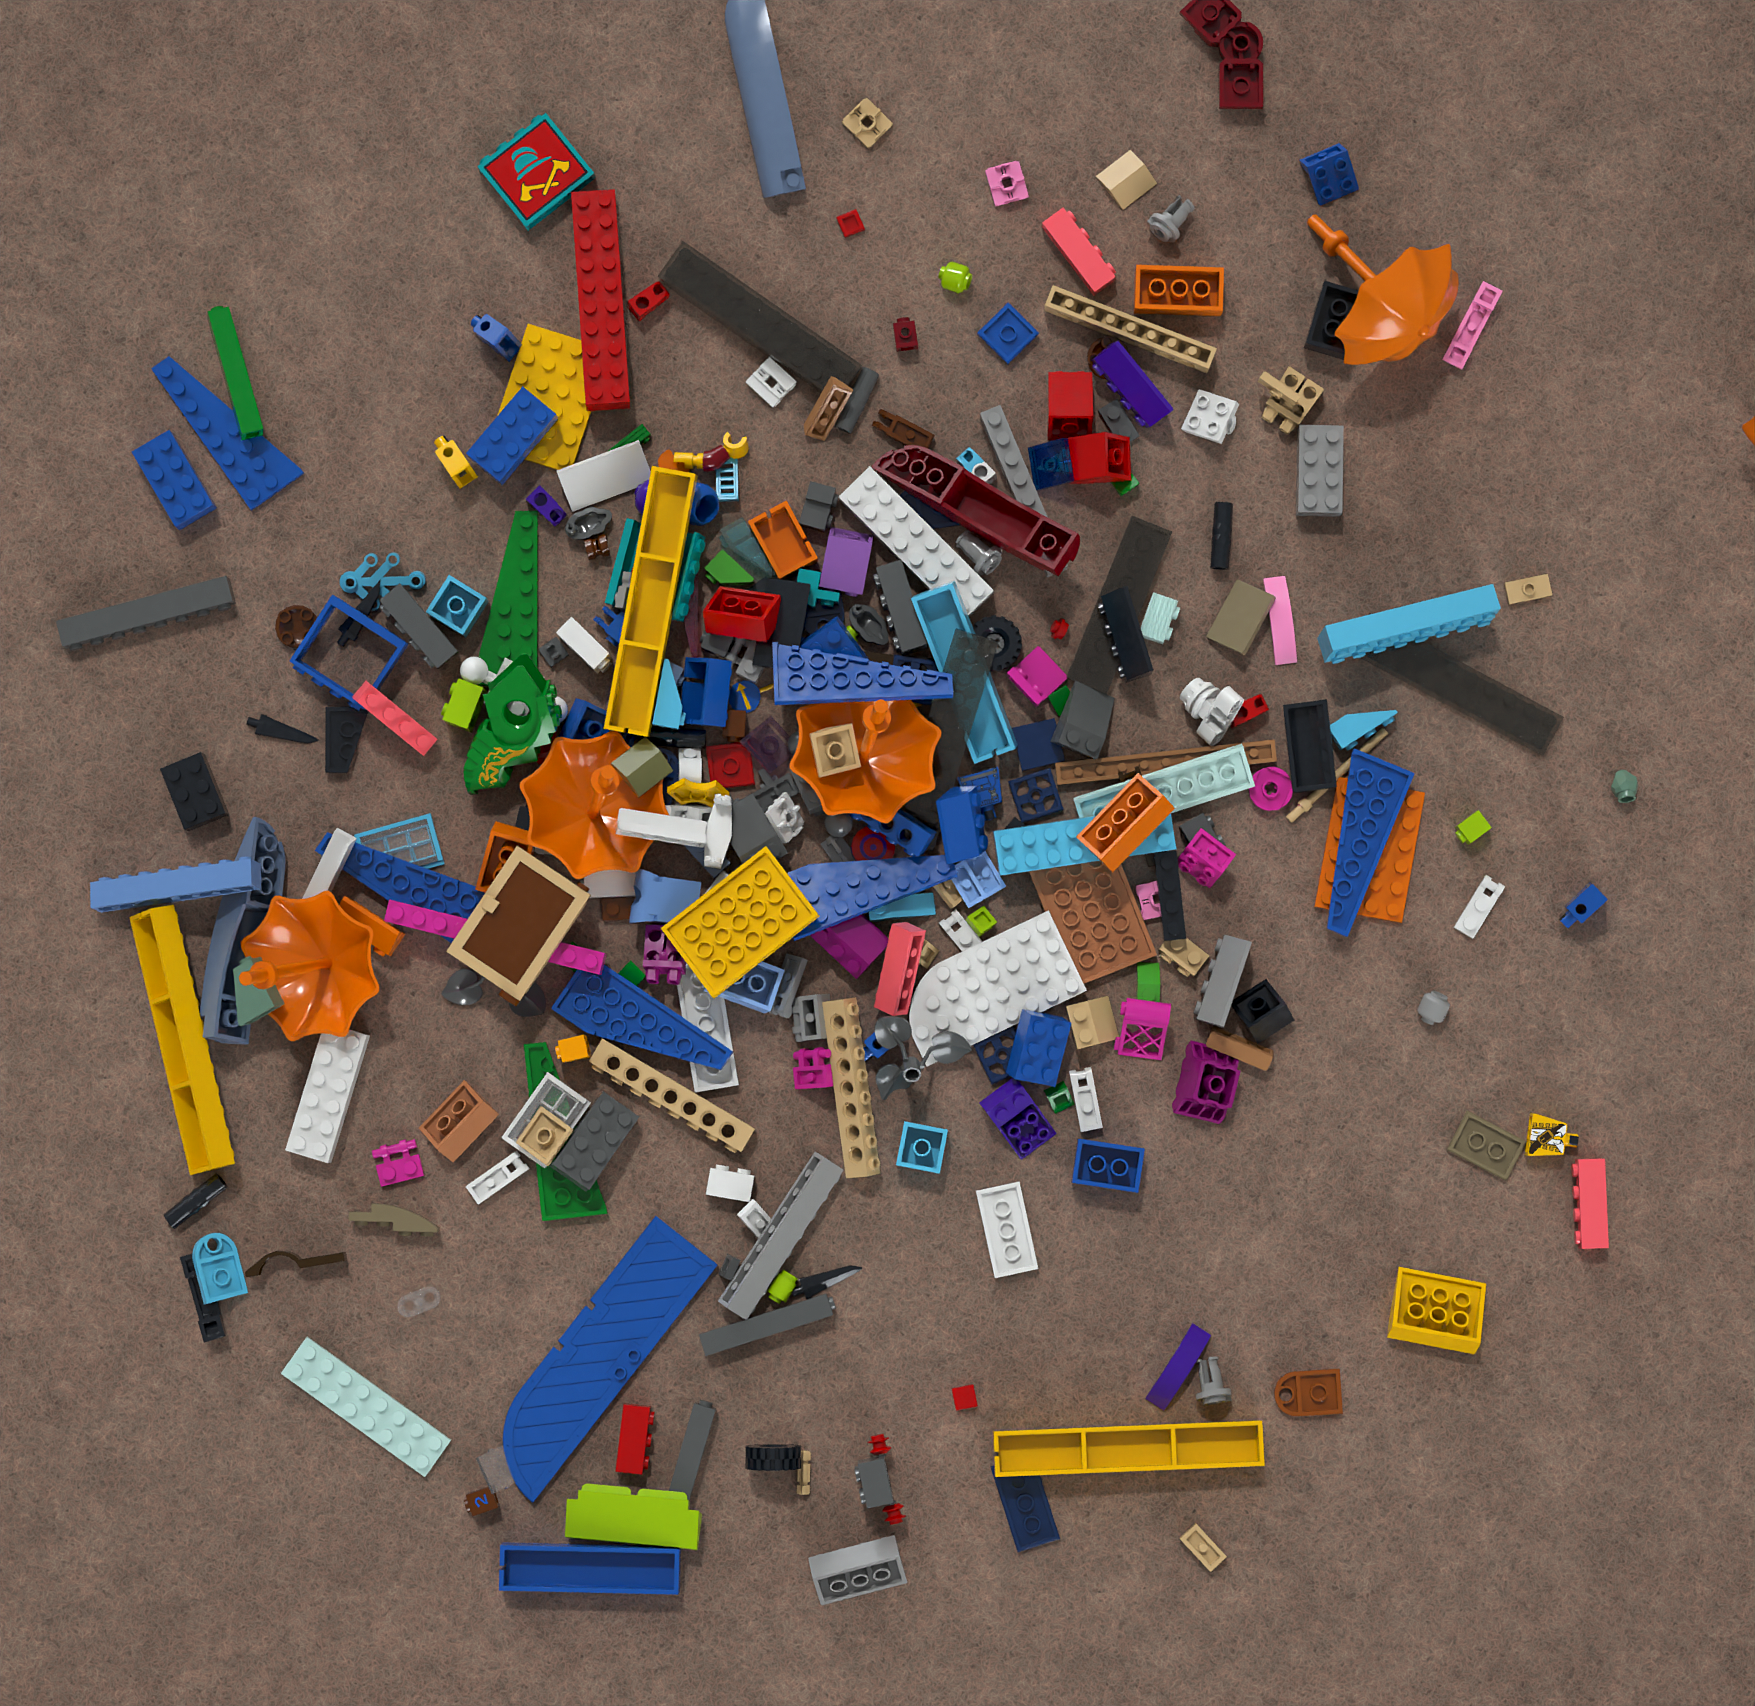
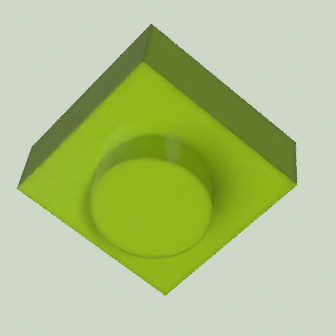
M985 906L970 914L965 920L979 937L997 924V921Z

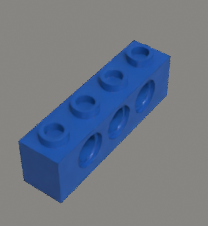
M901 808L892 819L894 822L892 828L872 817L849 813L852 818L866 822L870 830L884 834L886 836L885 839L890 843L902 846L904 852L912 857L923 855L937 833ZM905 829L911 831V840H908L904 836Z

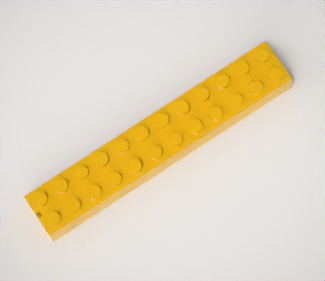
M656 466L651 467L604 729L626 732L627 728H629L628 733L650 737L698 477L694 473Z
M174 905L148 909L129 918L189 1173L194 1175L235 1164L234 1151L231 1148L229 1130L224 1119V1108L221 1105L218 1094L219 1087L214 1077V1066L208 1051L209 1045L207 1040L203 1038L204 1024L200 1017L199 1003L193 988L194 982L188 967V956L184 950L183 935L178 924V914L175 911Z
M1262 1420L993 1431V1451L998 1452V1456H994L995 1477L1265 1466Z

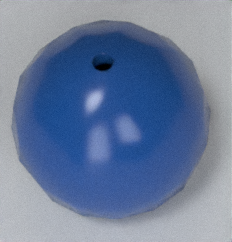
M696 482L689 524L702 526L712 521L717 515L719 498L716 491L708 484Z

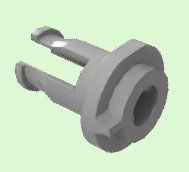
M1178 195L1176 201L1170 204L1162 214L1154 213L1146 221L1150 225L1151 232L1159 240L1175 242L1180 237L1178 228L1186 220L1188 214L1195 209L1189 199L1182 203V197Z
M970 530L964 531L956 540V547H960L965 555L976 564L974 571L979 576L983 574L988 575L993 572L1002 560L1001 548L996 545L989 548L979 538L973 536Z
M1208 1357L1212 1382H1210L1207 1360L1198 1359L1196 1361L1199 1364V1380L1202 1392L1195 1394L1196 1401H1202L1203 1405H1215L1232 1401L1231 1389L1223 1387L1221 1370L1217 1363L1218 1357Z

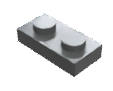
M1118 399L1098 410L1111 433L1130 437V442L1139 437L1138 432Z

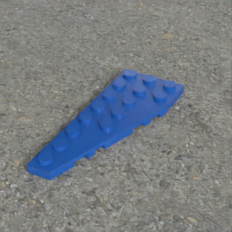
M945 855L808 864L790 871L787 874L820 915L796 934L793 940H799L958 877L956 868L953 863H946Z
M605 964L602 975L577 969L551 1007L552 1010L588 1034L722 1070L733 1054V1051Z

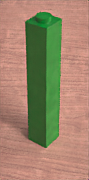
M223 306L213 307L211 311H207V320L241 440L263 436V425L229 307L223 308Z

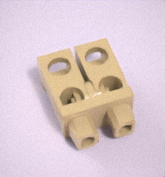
M1289 366L1280 382L1296 392L1304 381L1305 376ZM1307 379L1298 392L1300 398L1295 406H1292L1282 398L1279 400L1271 395L1265 404L1266 408L1261 418L1268 423H1272L1277 415L1284 418V421L1278 429L1288 435L1295 427L1298 428L1324 389L1310 379Z

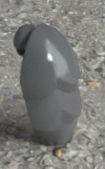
M589 507L583 511L576 512L566 523L565 532L570 538L575 540L591 538L593 535L604 532L612 519V513L607 509H597L595 507Z
M863 604L853 605L849 611V620L855 632L859 633L866 642L876 645L886 644L889 638L885 620L870 606Z

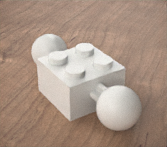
M469 657L461 664L460 675L464 681L478 685L483 682L488 685V682L493 681L513 661L505 658L498 673L495 674L488 671V666L483 659ZM557 696L555 698L556 705H560L562 710V718H559V722H562L567 716L568 707L566 702ZM512 701L507 704V708L518 716H525L529 712L528 706L523 702Z

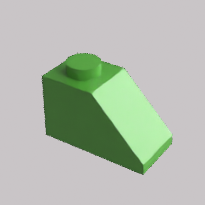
M723 549L704 568L707 572L705 577L714 585L717 582L721 586L752 585L755 582L754 578Z
M1137 963L1136 999L1160 1002L1159 963Z

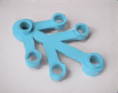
M395 552L390 553L386 557V561L371 577H362L369 567H373L378 563L377 555L369 553L355 572L347 571L341 576L340 586L345 592H355L364 599L368 592L362 586H371L373 588L380 580V595L384 597L390 592L385 586H395L400 583L401 585H409L413 589H420L424 586L426 577L421 571H413L409 576L383 577L393 566L400 562V556ZM369 556L375 558L374 564H370L367 561ZM395 556L397 562L391 563L389 557ZM413 577H418L420 583L414 584L412 581ZM347 579H353L354 585L349 586ZM379 598L376 601L377 607L372 608V611L377 610L380 607Z

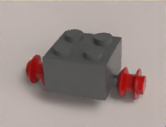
M883 1433L871 1436V1440L867 1442L873 1445V1449L869 1453L878 1456L858 1460V1466H855L854 1470L857 1482H862L863 1488L859 1489L861 1503H866L867 1509L886 1505L882 1509L888 1515L884 1521H889V1524L893 1525L903 1522L902 1518L906 1517V1515L901 1514L900 1511L904 1505L896 1503V1500L893 1498L885 1461L886 1454H884L891 1447L886 1446L885 1441L889 1437H884Z

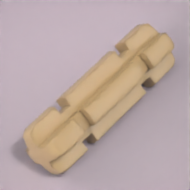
M801 1450V1469H797V1482H799V1485H797L796 1492L800 1495L810 1493V1485H808V1482H810V1463H808V1460H811V1453L806 1450Z

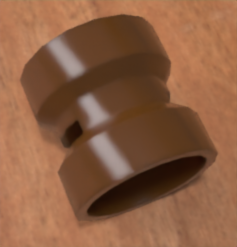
M606 534L599 535L596 539H584L589 560L596 559L600 555L603 557L610 556Z

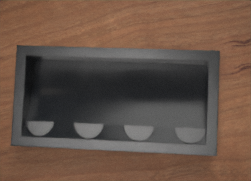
M767 578L765 593L781 595V602L774 632L767 642L756 641L752 666L773 669L772 642H778V644L791 647L796 645L800 648L811 584Z
M1327 699L1283 705L1293 793L1336 788L1337 781Z

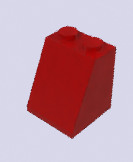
M1048 372L1047 440H1061L1063 438L1092 434V372Z
M1101 432L1061 439V444H1066L1061 446V450L1066 446L1068 448L1072 473L1070 475L1062 474L1064 483L1093 484L1131 481L1130 437Z

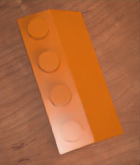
M1137 773L1076 838L1107 868L1114 872L1175 807L1163 794Z

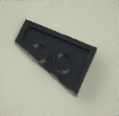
M325 707V773H348L368 710L360 708L358 711L353 707Z

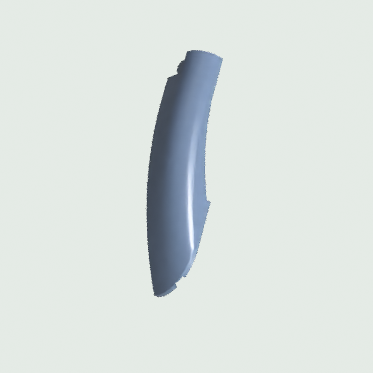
M728 0L725 9V26L763 198L805 190L801 162L765 0Z
M258 817L252 818L235 861H239L240 857H252V860L261 863V890L222 896L207 958L200 1007V1016L205 1017L203 1038L215 1040L214 1042L249 1044L251 1024L239 1026L233 969L240 965V960L246 958L241 949V941L251 934L264 920L272 898L274 896H282L286 864L282 842L277 840L273 827Z

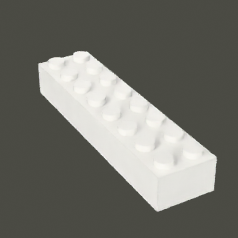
M870 466L839 496V501L898 560H902V564L928 590L955 580L969 617L994 593V590Z

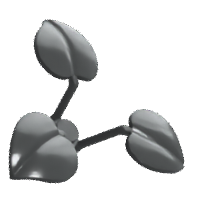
M460 969L452 974L441 994L455 1004H474L483 995V990L479 985L483 983L485 977L481 976L480 980H478L477 974L474 971ZM534 982L517 1007L509 1003V1006L516 1015L521 1017L542 1015L546 1009V998L541 987Z
M896 1016L879 1018L875 1024V1036L878 1043L887 1049L894 1048L899 1044L903 1055V1064L900 1068L895 1064H887L877 1071L876 1084L880 1091L881 1099L886 1100L893 1091L907 1089L912 1082L918 1081L921 1077V1069L925 1068V1063L932 1051L935 1060L948 1064L959 1060L965 1054L971 1052L970 1044L958 1033L952 1031L939 1032L932 1037L933 1046L928 1048L920 1062L915 1057H907L904 1044L902 1043L911 1037L912 1028L909 1022L904 1018Z

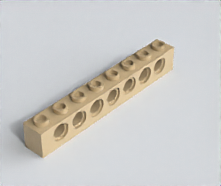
M1054 285L1044 307L1046 312L1108 336L1116 337L1126 343L1204 373L1208 372L1217 349Z
M854 997L822 1002L828 1049L831 1051L830 1064L846 1178L880 1174V1161L877 1152V1139L875 1137L874 1117L872 1115L871 1095L869 1093L868 1073L865 1065V1051L862 1043V1029L860 1027L857 999Z
M605 1039L600 1041L589 1060L593 1064L591 1068L601 1074L606 1071L612 1075L610 1078L612 1081L621 1086L623 1082L631 1086L629 1091L639 1097L642 1094L650 1098L648 1102L658 1108L661 1105L669 1109L668 1114L678 1120L680 1116L688 1120L686 1124L697 1131L699 1128L707 1131L705 1136L715 1142L718 1139L726 1143L724 1147L734 1153L737 1150L740 1152L744 1150L755 1131V1128ZM612 1057H617L620 1060V1066L616 1070H612L608 1065ZM632 1068L637 1069L639 1072V1077L635 1081H631L627 1077L628 1071ZM651 1079L656 1080L658 1083V1089L655 1092H649L646 1088L647 1082ZM668 1091H674L677 1094V1100L673 1104L668 1103L665 1099ZM688 1102H693L696 1105V1112L692 1115H688L684 1111V1106ZM708 1113L715 1116V1123L712 1126H706L703 1122L704 1116ZM728 1124L732 1125L735 1130L734 1135L730 1138L725 1137L722 1133L723 1127Z

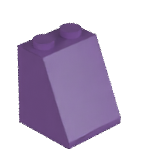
M830 527L819 587H823V590L836 592V590L845 591V594L849 596L862 595L874 535Z

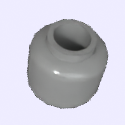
M1433 990L1431 993H1425L1417 1009L1418 1013L1422 1016L1421 1020L1430 1025H1433L1434 1022H1443L1450 1008V1003L1447 1001L1448 997Z

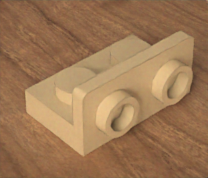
M1187 938L1164 941L1158 949L1161 952L1159 956L1169 964L1172 961L1179 966L1177 970L1186 977L1189 975L1194 977L1209 957L1207 953Z

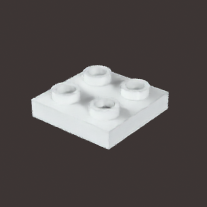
M1199 389L1181 429L1187 433L1222 444L1225 435L1231 434L1235 428V413L1239 404L1234 400Z

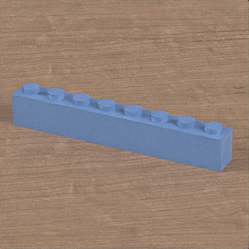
M240 857L239 861L220 860L218 864L199 863L198 867L179 866L177 870L165 868L159 869L157 873L144 871L139 872L137 876L123 874L119 875L116 879L109 877L99 878V881L90 882L91 909L102 913L261 890V863L252 860V857Z

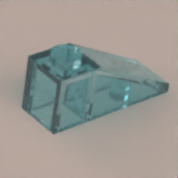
M743 517L720 529L722 535L719 539L724 548L729 547L731 552L770 578L776 577Z

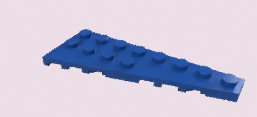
M170 356L151 368L250 510L255 509L304 474L302 469L263 436L241 440L233 410Z
M772 642L775 705L869 702L880 699L894 701L953 698L952 674L916 670L911 669V666L903 665V667L889 665V662L882 661V663L868 661L867 658L840 653L835 655L821 652L818 649L808 650L799 648L796 645L791 647L778 644V642Z

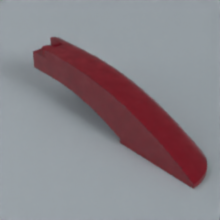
M906 445L904 448L895 451L890 450L882 455L871 467L874 471L939 513L1042 571L1045 569L1059 577L1069 560L1073 562L1078 553L1080 536L1077 532L1027 507L972 474L963 466L928 448Z

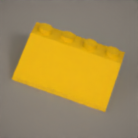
M1398 1267L1387 1338L1475 1354L1481 1343L1486 1283Z

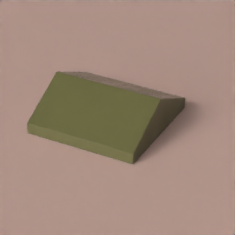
M646 737L611 763L638 798L673 772L662 752Z

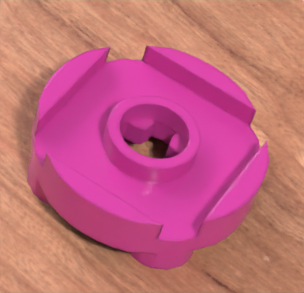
M1267 767L1257 771L1252 776L1255 786L1248 788L1249 797L1258 808L1265 811L1279 810L1290 801L1293 794L1292 783L1288 774L1282 769ZM1275 784L1274 789L1277 790L1276 793L1268 795L1266 793L1267 790L1264 788L1265 785Z

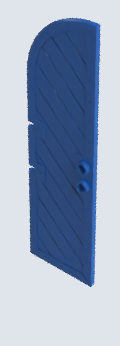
M657 1216L653 1218L590 1299L596 1305L593 1310L588 1306L582 1309L558 1340L564 1347L561 1351L555 1347L551 1349L519 1390L509 1407L503 1429L504 1457L508 1471L516 1486L532 1503L541 1494L718 1266V1264Z

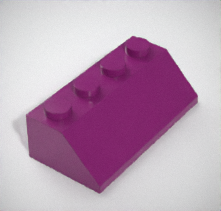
M863 914L810 935L856 979L887 948L889 939Z

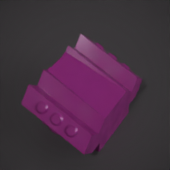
M1190 1041L1185 1049L1186 1057L1182 1061L1181 1074L1175 1091L1176 1098L1172 1103L1173 1113L1220 1124L1226 1117L1227 1109L1232 1108L1241 1072V1070H1237L1239 1060L1209 1048L1206 1044Z

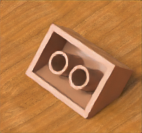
M464 1080L419 1129L439 1152L454 1162L499 1114Z

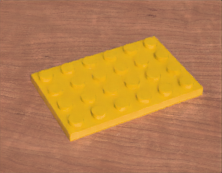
M527 324L522 345L520 346L498 415L522 386L556 413L559 419L524 460L560 470L575 463L591 411L586 410L581 340Z
M765 846L661 929L710 995L715 999L820 915L768 847Z

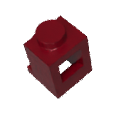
M909 317L898 318L897 323H893L896 352L918 349L915 320L910 321ZM903 329H907L909 331V334L907 336H903L901 334V331Z

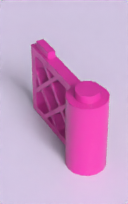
M1126 998V1002H1121L1120 1015H1124L1121 1035L1115 1038L1114 1050H1118V1055L1162 1060L1171 1004ZM1127 1024L1137 1025L1140 1029L1131 1033L1127 1028ZM1153 1027L1162 1028V1032L1153 1036L1149 1029ZM1145 1033L1149 1039L1141 1043L1136 1037ZM1130 1040L1137 1045L1133 1049L1123 1048L1124 1044ZM1154 1043L1159 1049L1158 1052L1148 1051L1145 1047Z

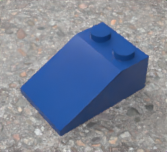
M576 698L558 737L584 740L596 738L614 730L604 729L606 710ZM627 728L626 732H619L625 742L632 747L637 735L628 733L629 728Z

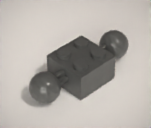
M799 731L794 732L788 740V749L792 755L796 752ZM790 771L810 815L822 810L820 799L810 784L799 775ZM849 813L833 816L827 815L824 824L830 835L843 837L851 831L853 820Z

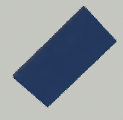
M994 1465L990 1466L1017 1552L1060 1539L1040 1475L995 1477Z

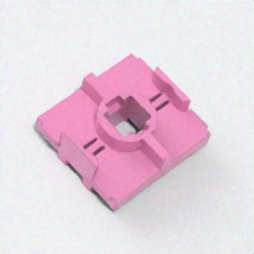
M1019 161L1001 164L985 170L995 206L1029 198ZM1010 178L1012 186L1004 188L1002 180Z
M1157 881L1137 885L1135 889L1139 898L1143 920L1161 917L1160 904H1154L1153 895L1158 894Z

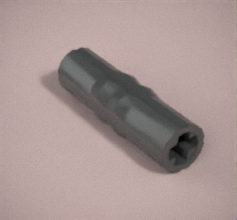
M866 367L862 368L852 388L853 392L835 424L836 428L848 434L852 433L879 377L877 372Z

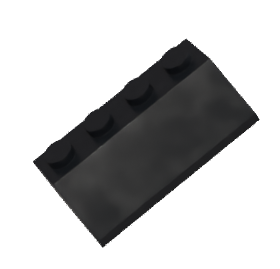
M1128 586L1101 596L1100 602L1097 605L1100 615H1105L1107 621L1104 624L1107 637L1111 636L1113 644L1110 647L1113 657H1118L1120 663L1117 666L1120 678H1124L1127 683L1150 676L1154 669Z

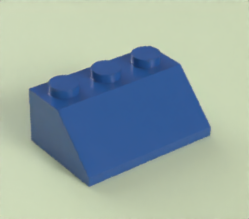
M977 786L952 787L936 800L947 864L980 856L988 847V837L984 832L985 819L984 815L981 814L980 808L981 796L978 793Z

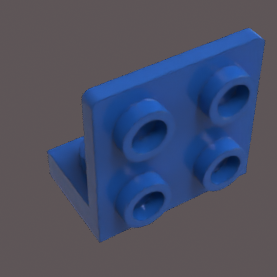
M1340 143L1300 159L1302 168L1309 174L1316 200L1320 206L1359 189L1348 151Z

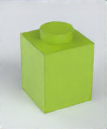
M1478 810L1455 826L1457 830L1455 835L1461 843L1466 842L1469 845L1492 827Z

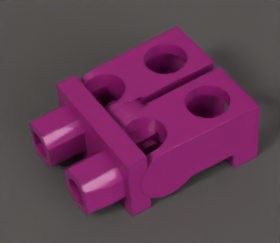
M646 925L643 968L646 972L647 982L649 984H658L660 974H667L668 984L679 985L682 975H686V961L661 928L664 925Z

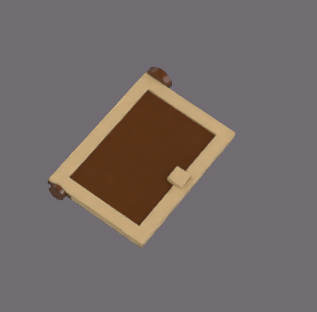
M516 846L446 952L500 987L501 991L498 995L517 1007L587 904L591 896L588 893L590 888L581 882H578L577 885L519 846Z

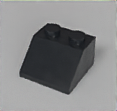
M1267 979L1235 998L1231 1004L1246 1030L1257 1044L1295 1021L1287 1004Z

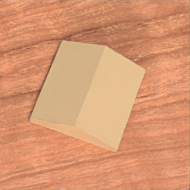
M1131 150L1096 176L1122 210L1157 185L1145 164Z
M852 723L827 727L809 734L819 778L861 767Z
M541 1106L516 1143L546 1166H549L574 1129Z

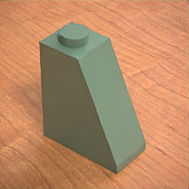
M248 956L240 960V965L233 969L239 1026L252 1024L285 1004L276 985L263 990L256 988L253 984L244 986L240 983L239 975L244 971H249L256 962L263 961L261 957L252 958Z

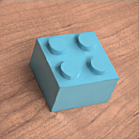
M448 575L426 610V613L466 638L489 600Z
M904 1121L896 1165L940 1174L948 1130Z

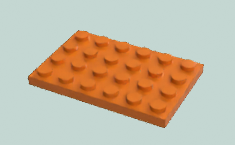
M1339 777L1337 787L1335 788L1314 907L1329 909L1348 778ZM1407 791L1357 915L1402 923L1424 802V792Z

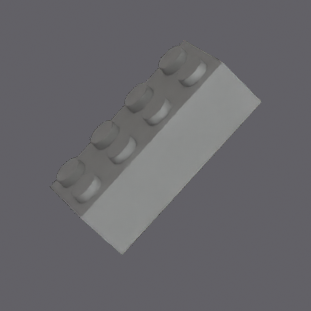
M1299 425L1297 428L1296 516H1341L1343 511L1344 426Z

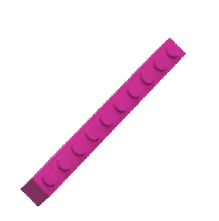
M390 899L384 918L386 922L454 939L468 920ZM561 942L548 962L602 975L607 953Z

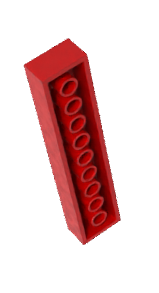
M615 189L571 192L586 410L629 409L630 394Z

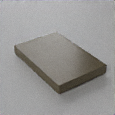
M1237 579L1206 637L1245 656L1276 597Z
M1466 1110L1446 1150L1507 1181L1527 1141Z

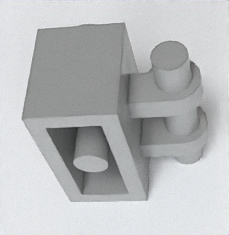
M734 637L733 641L735 642L730 652H727L725 659L732 661L731 668L733 664L738 665L736 675L757 684L764 667L752 666L756 640L749 641ZM742 646H744L747 650L741 659L737 656Z
M815 994L794 998L792 1003L794 1020L792 1032L795 1034L796 1042L827 1039L822 1002L830 1001V994Z

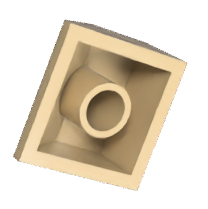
M1108 996L1065 1007L1068 1019L1072 1023L1071 1030L1077 1050L1112 1041L1119 1037Z

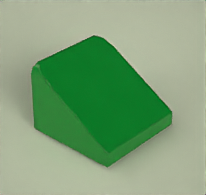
M1132 473L1131 481L1110 482L1120 497L1140 484Z
M1067 685L1048 696V700L1058 716H1061L1070 694Z
M631 960L618 973L636 986L646 978V975Z
M1064 1081L1056 1084L1055 1087L1051 1086L1044 1090L1055 1114L1075 1105Z

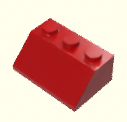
M720 586L703 610L706 633L719 636L767 642L776 628L781 595Z

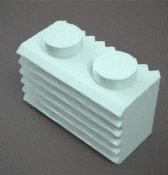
M1153 592L1141 625V631L1145 639L1163 644L1164 640L1169 641L1173 628L1169 627L1171 620L1177 619L1180 607H1177V600Z

